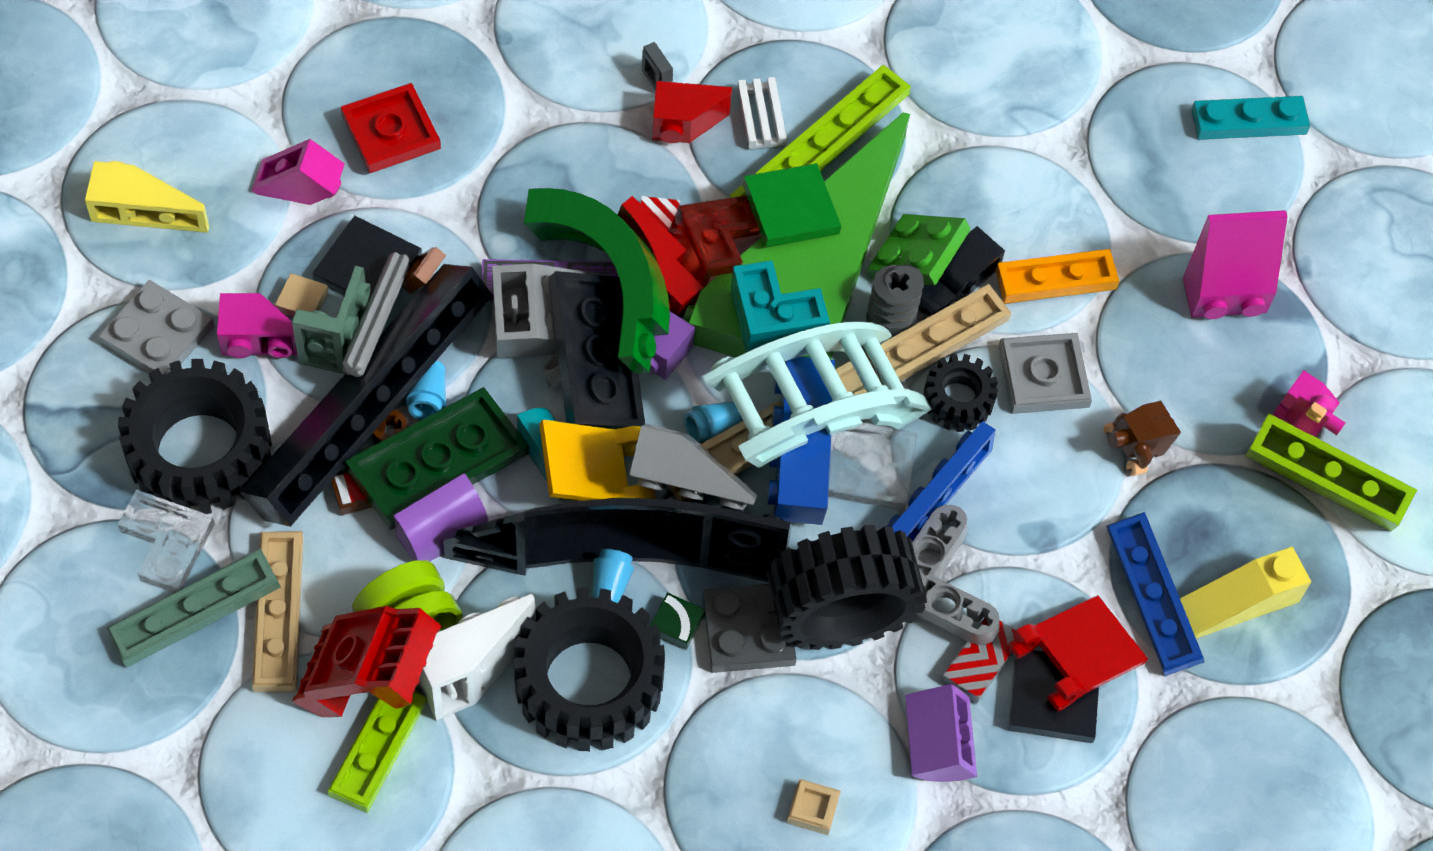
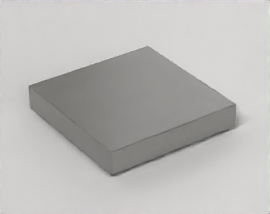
M1078 333L1000 339L999 350L1012 414L1090 408L1092 398Z

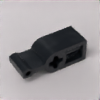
M976 226L968 233L935 286L924 285L918 308L930 317L948 307L954 301H959L968 296L996 273L997 263L1002 262L1005 250Z

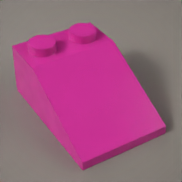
M1286 210L1207 216L1183 276L1191 318L1206 317L1208 319H1218L1226 315L1241 314L1253 317L1267 313L1277 291L1288 218Z

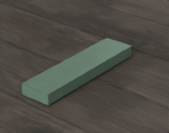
M260 548L107 627V630L126 667H129L281 588Z

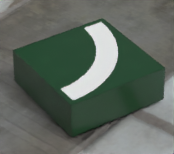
M667 592L649 627L656 624L662 639L687 650L705 615V609Z

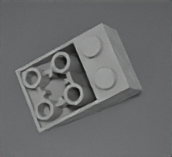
M539 264L492 266L497 358L554 355L558 353L548 277L555 271L611 275Z
M651 424L641 426L630 471L631 476L639 477L637 485L656 490H662L666 484L680 487L679 495L697 500H703L706 494L721 497L720 505L744 510L746 504L754 505L758 494L688 433Z

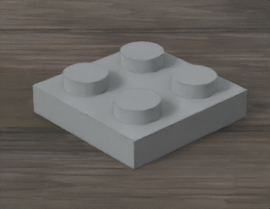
M149 279L99 335V339L103 346L147 373L159 368L162 375L171 372L169 363L180 360L182 364L215 325L213 317Z

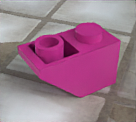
M220 293L217 338L221 355H230L235 358H246L250 355H270L276 358H286L290 355H298L292 321L261 293Z

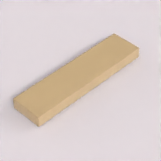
M303 531L260 532V548L281 588L257 600L252 678L253 692H297L304 545Z

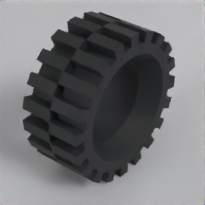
M191 359V368L182 369L180 360L169 363L170 373L162 375L159 368L148 373L151 384L146 386L139 381L132 388L135 400L126 397L122 405L125 417H119L118 429L121 435L119 440L130 475L134 483L139 484L141 493L148 500L154 495L157 506L168 510L172 502H175L179 514L189 515L191 506H198L201 515L211 514L210 504L220 502L223 510L234 506L232 495L238 493L243 500L245 499L240 491L271 457L269 446H272L263 400L259 398L257 388L252 381L245 384L242 372L234 368L227 375L225 363L214 360L211 369H207L204 366L203 359ZM198 415L213 416L224 420L236 431L235 441L227 454L209 465L196 468H182L169 463L159 454V446L165 433L174 424L188 417Z
M864 525L858 531H854L853 526L841 528V533L830 535L829 531L818 534L819 539L810 541L806 538L798 542L796 550L787 548L781 552L782 559L774 558L770 563L771 569H767V577L780 634L783 636L784 641L787 643L793 642L794 646L799 648L809 644L810 649L820 650L824 645H829L830 649H839L845 643H851L852 646L863 644L864 639L871 637L875 641L885 637L884 632L892 631L895 633L903 629V622L912 623L917 619L916 613H923L926 608L924 603H927V598L910 537H906L905 532L901 530L894 532L893 527L883 526L876 531L875 525Z
M577 588V599L568 600L565 591L554 595V607L550 609L545 601L536 607V622L527 617L522 624V637L517 636L514 646L515 658H513L514 683L518 704L522 703L523 716L528 723L536 719V732L545 739L551 731L555 732L556 745L566 749L570 739L578 741V751L590 752L591 741H600L602 750L613 748L614 736L620 735L622 741L626 743L634 738L635 725H638L643 730L650 722L651 710L656 712L660 704L665 670L664 645H660L661 633L656 624L649 627L650 615L643 607L635 614L632 612V599L622 595L618 603L611 601L612 590L600 588L599 598L589 597L588 588ZM581 643H597L617 652L626 662L631 677L623 691L610 701L597 705H581L565 699L551 685L547 674L554 659L571 646Z

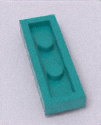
M1303 96L1194 101L1191 109L1198 140L1307 135L1310 128Z

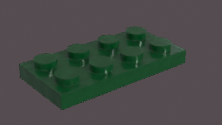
M483 387L346 460L345 470L388 529L392 530L395 528V514L464 473L472 485L528 455L529 445Z

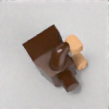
M1161 400L1141 405L1128 414L1120 413L1113 422L1107 423L1103 429L1104 433H1109L1107 441L1111 448L1121 447L1127 457L1136 458L1129 460L1126 464L1127 470H1132L1129 473L1131 476L1146 473L1153 455L1154 457L1163 456L1181 433Z

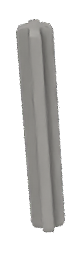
M393 252L388 256L342 362L344 366L343 372L346 375L360 377L366 370L409 269V258L405 254L400 255L397 252Z

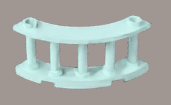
M872 322L836 323L801 331L762 345L736 358L732 356L725 357L712 366V371L702 376L706 384L719 392L727 388L750 433L748 441L738 447L745 460L758 468L787 452L807 444L808 439L806 435L826 428L829 435L859 427L862 424V419H871L874 426H889L899 430L932 410L924 395L904 389L880 345L891 338L892 335L885 327ZM826 352H846L867 393L854 396L852 392H847ZM865 352H866L867 355L869 356V358H870V360H871L873 366L875 367V369H876V371H877L879 377L881 378V380H882V382H883V384H884L883 386H882L881 382L879 381V379H878V377H877V375H876L874 369L872 368V366H871V364H870L868 358L866 357ZM809 355L833 399L832 402L815 409L812 405H807L785 361ZM766 368L770 369L792 411L791 419L772 428L763 424L741 381Z

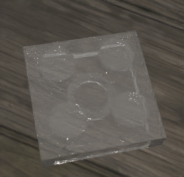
M862 423L857 428L835 433L830 461L828 497L905 511L918 433L878 425L874 426L867 423Z

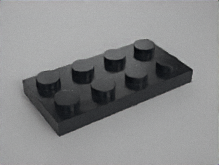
M555 271L548 277L566 422L607 429H621L630 426L641 427L645 425L639 374L631 371L618 358L624 307L620 278Z

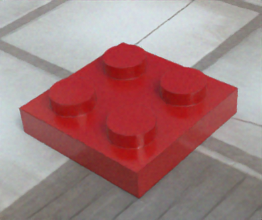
M412 83L341 106L344 122L369 174L441 149L440 138Z

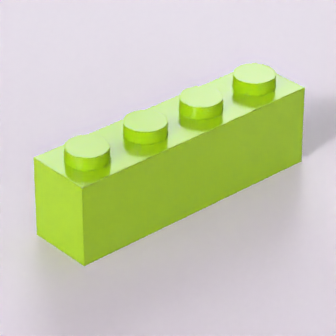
M1268 414L1245 455L1253 461L1389 531L1394 530L1400 525L1417 492V489L1271 414Z

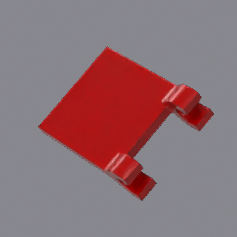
M1099 595L1036 625L1027 624L1020 627L1014 633L1017 639L1010 641L1007 645L1017 659L1040 646L1063 675L1064 679L1057 682L1054 686L1057 691L1047 697L1056 711L1065 709L1082 695L1144 665L1148 660Z

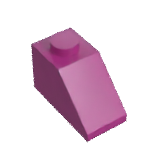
M308 139L262 159L251 191L261 196L312 205L326 198H331L337 193L341 186L340 177L345 163L312 139Z

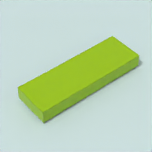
M414 692L411 704L398 709L393 708L379 698L377 699L327 790L329 797L365 813L369 812L427 704L426 696Z

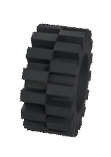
M952 354L948 362L943 357L938 360L937 367L933 364L929 375H927L923 393L932 408L931 411L927 412V415L934 412L932 421L937 424L941 419L944 420L943 428L950 430L951 424H956V432H963L965 424H968L971 431L977 428L978 422H986L988 415L992 413L998 393L996 388L998 381L996 377L991 378L993 370L990 366L981 369L983 361L977 358L975 363L969 362L971 355L968 354L963 355L962 361H958L957 354ZM953 383L964 384L974 391L975 398L970 402H958L947 396L945 388Z

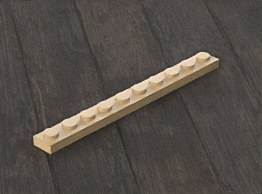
M987 284L880 345L901 382L1008 322L1012 313L993 288ZM865 352L866 357L868 358V360H869V362H870L872 368L874 369V371H875V373H876V375H877L879 381L881 382V384H882V386H883L884 384H883L881 378L879 377V375H878V373H877L875 367L873 366V364H872V362H871L869 356H868L867 353ZM851 361L835 369L847 392H852L854 396L867 393ZM780 400L758 412L765 426H770L771 428L773 407L780 406ZM744 421L700 444L735 475L753 465L745 460L738 447L748 441V435L750 434ZM667 484L678 501L689 502L693 499L679 495L680 487Z

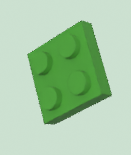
M903 214L867 268V271L872 279H874L875 274L883 267L889 265H911L920 270L923 275L924 285L935 286L971 228L965 218Z

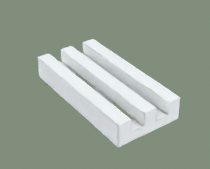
M769 77L767 82L762 83L760 78L753 79L751 84H746V80H738L737 89L748 149L786 146L787 137L775 77ZM763 93H768L776 134L774 138H771ZM748 94L755 95L763 139H756Z

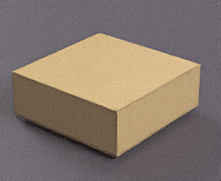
M290 273L275 303V307L284 315L293 318L297 309L308 312L319 311L328 294V286Z
M799 779L787 823L829 835L841 791Z

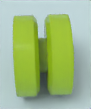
M427 560L411 561L382 573L358 593L352 604L353 612L382 606L395 609L421 608L441 625V631L457 625L463 618L462 611L453 595L444 591V580L437 568Z

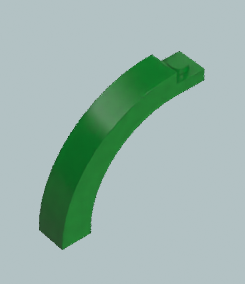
M529 189L524 224L541 241H576L588 244L609 255L617 270L623 292V321L618 358L635 374L650 373L651 358L656 353L654 336L669 335L670 323L669 298L665 280L652 252L620 216L601 202L581 193L564 189Z

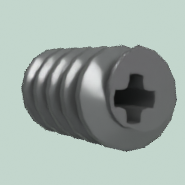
M889 265L881 268L873 279L866 322H872L889 330L892 337L914 326L924 287V279L920 270L911 265Z

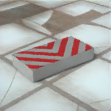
M984 618L977 629L981 625L988 626V620ZM999 620V633L993 642L986 645H977L967 641L943 675L942 682L947 685L953 684L968 695L971 701L977 704L1013 654L1007 645L1010 641L1017 639L1014 634L1016 630Z

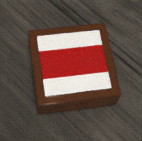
M346 470L338 472L331 480L341 516L373 508Z

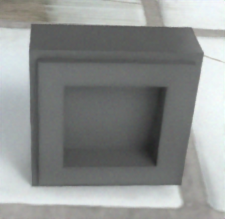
M652 42L643 46L642 71L656 90V81L672 82L673 67L657 44Z

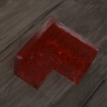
M746 195L680 205L668 231L687 250L681 265L703 287L707 286L711 276L732 273L733 266L743 264L733 239L760 234Z

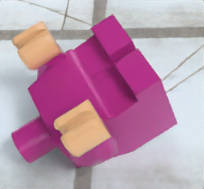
M1304 370L1272 414L1315 437L1323 427L1337 436L1346 423L1333 414L1340 402L1323 382Z

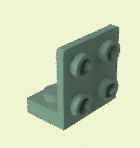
M355 266L337 318L317 310L311 312L300 309L296 310L292 326L299 364L345 374L342 362L368 305L370 295V283L365 282L363 267Z

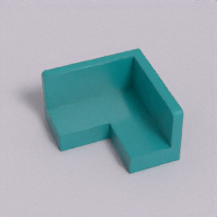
M772 260L733 266L731 296L746 353L777 339L808 329L830 325L821 288L781 294Z

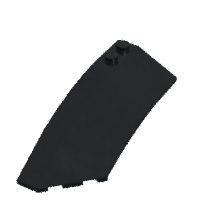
M608 498L537 507L447 532L443 539L445 559L526 576L527 569L594 562L595 558H599L600 550L613 549L629 554L633 558L632 561L660 562L700 567L768 582L767 569H771L770 563L774 558L782 559L781 552L788 548L792 523L786 522L775 515L758 516L726 506L716 507L707 504L667 499Z

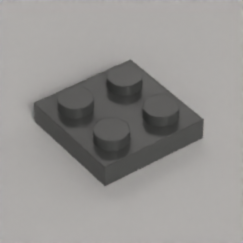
M769 584L703 589L702 598L705 609L712 673L796 665L797 658L794 643H787L780 634Z

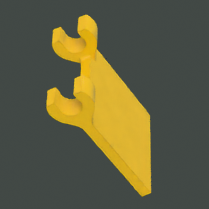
M542 420L539 423L549 497L580 501L608 498L656 499L654 489L640 485L628 486L624 456H634L635 444H637L641 427L630 426L621 429H607L550 420Z

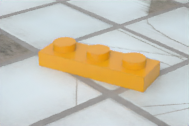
M1110 249L997 263L995 270L1004 304L1117 290L1120 282Z

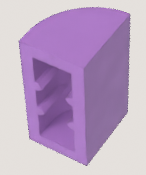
M465 473L394 515L396 537L413 561L427 560L431 562L444 554L443 539L445 533L488 521L483 503Z
M953 684L905 695L912 776L935 782L961 781L977 777L970 697Z

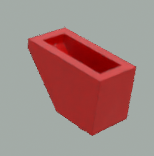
M656 81L652 140L671 144L678 142L691 143L730 115L732 87Z

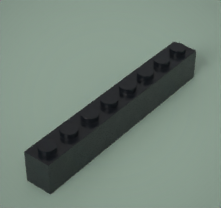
M443 264L381 333L364 374L360 377L345 374L240 491L241 495L264 521L291 527L343 468L345 461L358 451L492 298V293L473 267Z

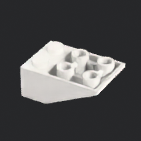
M533 594L522 598L519 596L510 597L502 601L497 608L483 614H469L463 617L457 625L437 632L433 642L434 646L428 654L426 666L423 667L419 677V685L424 696L427 698L428 705L436 721L475 705L513 661V658H515L514 646L517 636L522 637V624L527 617L535 621V598Z

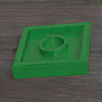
M817 163L744 176L742 185L765 247L840 233L842 226Z

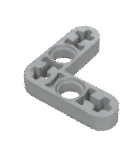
M943 505L931 514L912 542L927 598V603H924L926 608L923 613L916 614L918 617L970 643L986 645L993 642L999 633V613L996 608L939 579L968 533L967 515L964 510L955 505ZM951 521H955L956 527L950 526L947 529L943 542L940 539L942 524L948 525ZM932 549L937 551L940 557L936 562L926 564L918 560L917 555L922 550ZM939 598H949L956 604L955 608L948 613L937 612L933 609L932 605ZM964 608H967V616L962 614ZM982 618L988 620V626L981 625L979 629L973 627V621L980 622Z

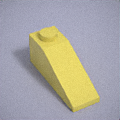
M94 161L85 197L91 222L208 233L209 223L203 203L134 165L125 164L120 161Z
M1292 546L1257 558L1183 596L1180 600L1197 639L1299 603L1312 581Z

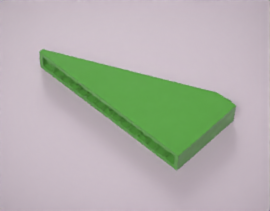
M901 113L824 181L842 226L839 234L765 247L761 237L700 291L696 305L689 303L684 316V321L695 327V346L732 357H738L746 353L731 296L733 266L772 260L781 294L821 288L830 324L844 323L906 137L910 114ZM834 351L826 352L830 360Z

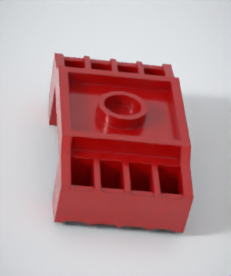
M382 606L336 615L332 623L322 627L321 637L318 644L314 646L315 651L311 661L306 665L308 666L306 673L299 683L301 685L291 702L320 717L328 718L342 717L350 695L370 692L395 709L410 705L415 687L419 684V677L423 667L426 666V659L434 646L433 642L441 625L421 608L395 609Z

